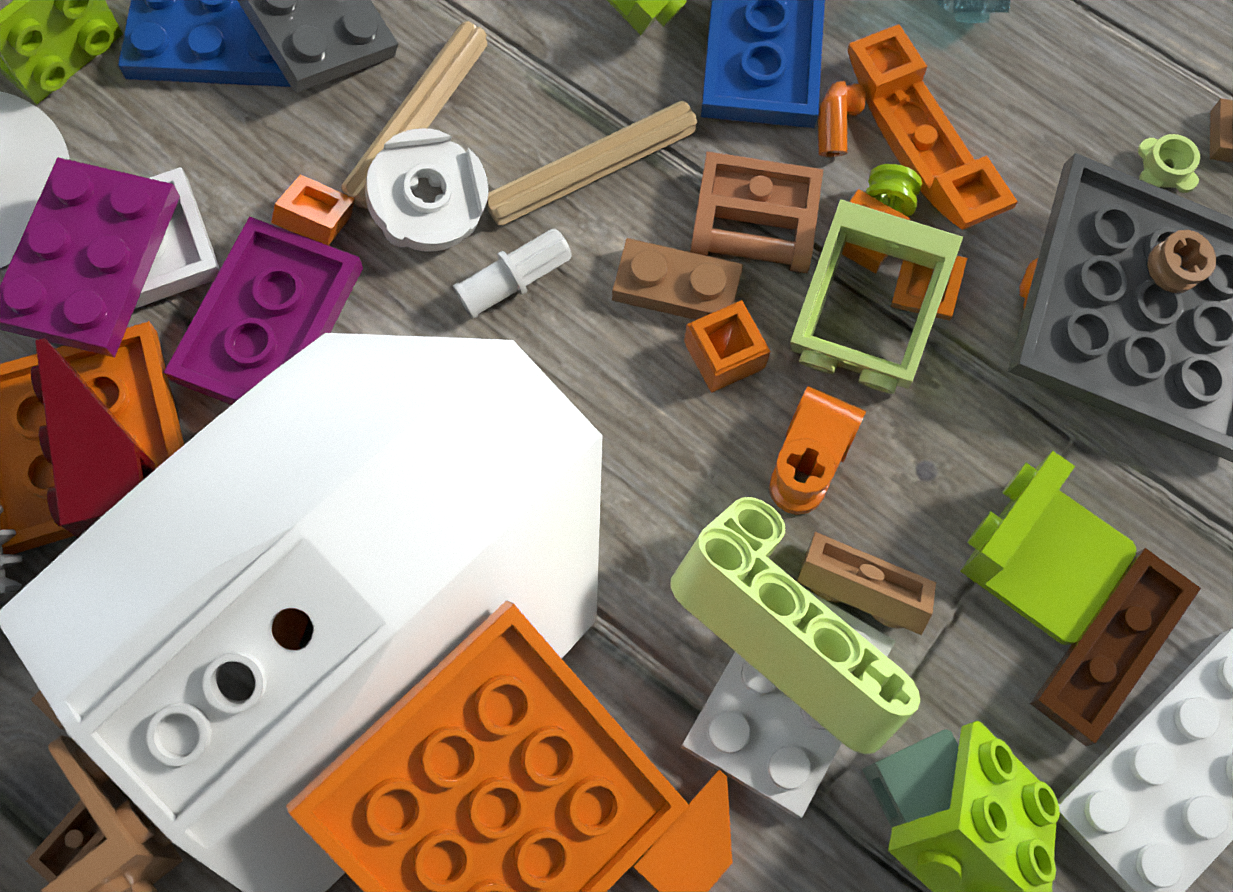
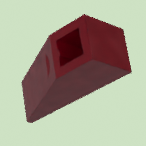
M43 338L35 340L38 366L31 368V381L38 400L44 404L46 425L39 428V441L44 457L48 463L52 464L55 486L48 488L47 502L54 522L79 538L149 476L156 467L151 458L72 365Z

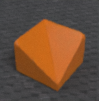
M742 300L690 322L686 326L685 345L711 393L763 370L767 365L771 351Z

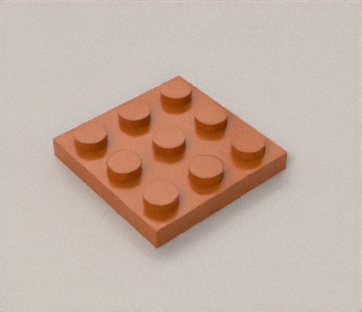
M149 321L126 328L115 358L69 346L55 348L72 365L155 463L156 469L184 446L169 379L164 373L166 367L158 334ZM37 353L0 364V505L4 509L0 515V530L15 529L16 535L10 541L2 545L3 554H16L74 536L54 522L48 507L47 490L49 487L55 486L52 464L48 463L44 457L39 441V428L46 425L44 404L38 400L31 381V368L38 366Z

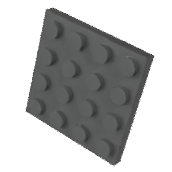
M1075 153L1064 163L1008 372L1233 462V218ZM1178 230H1191L1201 234L1212 245L1216 255V267L1211 276L1185 293H1172L1162 289L1150 276L1147 266L1148 255L1152 249ZM1175 253V254H1177V255H1179V256L1181 257V265H1180V267L1183 268L1185 271H1188L1187 269H1185V268L1182 266V258H1183V256H1181L1179 253Z

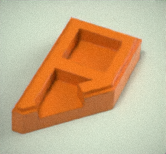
M720 769L689 803L690 807L660 836L633 867L658 892H708L733 863L727 776Z

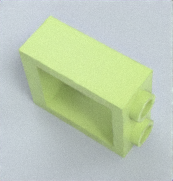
M840 199L790 341L791 350L801 354L799 363L828 374H834L837 366L860 373L858 381L860 384L885 393L894 394L897 386L909 389L915 377L963 236ZM846 242L934 269L901 365L813 336Z

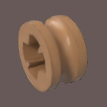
M1178 230L1152 249L1148 255L1147 266L1150 276L1162 289L1172 293H1185L1211 276L1216 267V255L1212 245L1201 234L1191 230ZM1175 253H1179L1181 256H1183V258H1182V266H1183L1185 269H1187L1188 271H1185L1183 268L1180 267V265H1181V257H1180L1179 255L1175 254Z

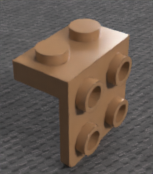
M64 735L59 736L48 745V749L107 840L49 883L41 892H157L153 884L183 861L172 845L173 842L74 739Z

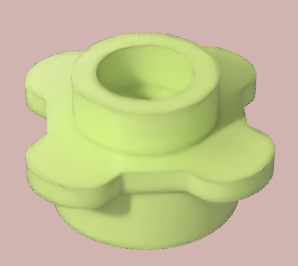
M1169 134L1158 140L1147 138L1139 145L1138 154L1143 158L1144 170L1139 176L1140 180L1159 188H1176L1182 193L1191 192L1198 185L1199 178L1193 171L1199 165L1200 153L1197 146L1190 139L1178 134Z

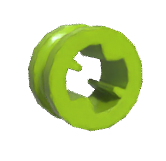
M883 164L873 168L868 179L869 187L865 193L907 217L912 215L918 203L916 196L922 187L921 177L912 169L898 164Z

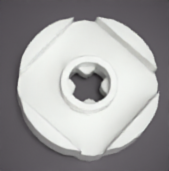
M434 129L407 130L384 144L383 150L372 161L366 178V203L374 222L383 230L385 238L391 244L419 251H439L459 244L474 232L488 199L487 177L479 158L469 148L466 152L460 145L451 142L452 136ZM419 178H428L432 187H441L443 194L437 195L434 203H425L421 198L413 195L411 190L417 188Z

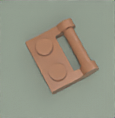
M707 151L690 252L708 256V252L788 264L790 265V271L807 274L814 246L824 169ZM714 217L793 229L795 230L794 241L712 228Z

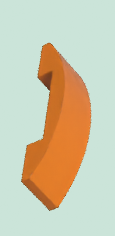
M900 24L849 43L847 52L858 83L865 89V100L900 164L912 169L921 177L922 187L920 191L928 201L949 221L962 230L1014 209L1018 201L988 156L986 155L976 160L973 158L924 84L923 78L927 65Z

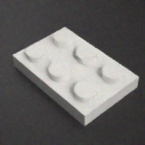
M807 590L885 656L889 655L896 640ZM735 652L680 748L714 769H720L729 778L799 819L803 817L842 742Z

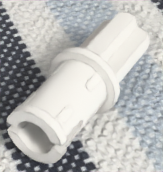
M550 229L508 255L504 251L497 254L498 261L461 283L454 284L453 288L470 317L474 319L479 313L516 291L520 295L525 294L528 284L569 261L572 256L569 245L557 229Z

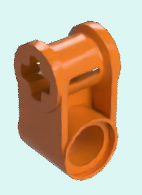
M807 386L786 432L785 442L778 454L776 466L770 479V495L779 508L787 513L799 515L807 514L820 505L839 463H843L866 410ZM798 471L809 475L805 483L794 479Z

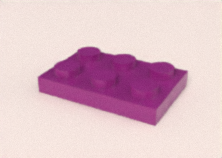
M57 157L0 284V330L35 339L45 338L48 342L115 358L180 198L175 186L172 183Z
M249 216L164 371L165 375L173 383L230 405L234 404L270 373L325 333H331L363 270L360 258Z

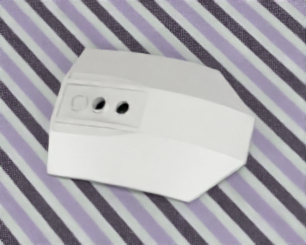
M325 333L270 373L95 522L0 609V627L67 733L175 845L243 892H326L346 872L288 813L286 805L506 600L516 605L561 658L597 621L602 435L513 340ZM297 608L304 611L310 617L314 631L313 637L306 647L299 650H288L281 647L275 641L272 635V622L281 610ZM225 662H241L252 670L256 686L251 698L235 701L227 698L220 691L217 675Z

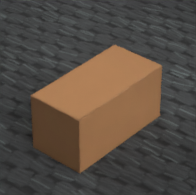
M80 800L26 862L45 880L51 883L106 841L107 838L82 800Z

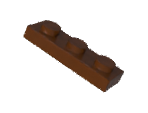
M1147 548L1136 553V556L1079 639L1071 644L1030 704L1084 746L1096 744L1201 588Z

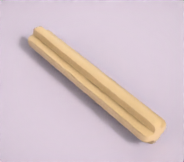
M470 21L462 22L343 182L342 191L344 194L355 199L354 204L362 209L368 208L365 197L367 173L376 155L383 150L384 144L401 132L412 129H427L487 47L486 32L481 27L475 26Z
M677 102L489 192L486 202L487 210L497 225H505L693 134L696 131V116L687 102Z

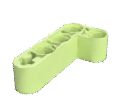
M743 497L736 500L702 530L673 574L671 590L674 597L685 609L840 742L859 753H875L918 710L920 696L914 681L899 666L769 559V556L786 533L785 523L780 514L766 502L753 497Z

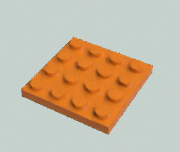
M506 600L293 798L286 807L292 818L364 892H607L690 805L516 605Z

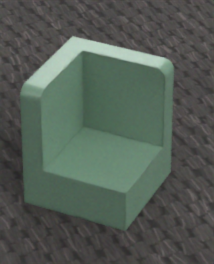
M944 729L862 769L891 828L950 809L959 747L950 730Z

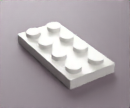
M1233 628L1221 633L1057 799L1060 810L1058 822L1125 892H1185L1233 840Z

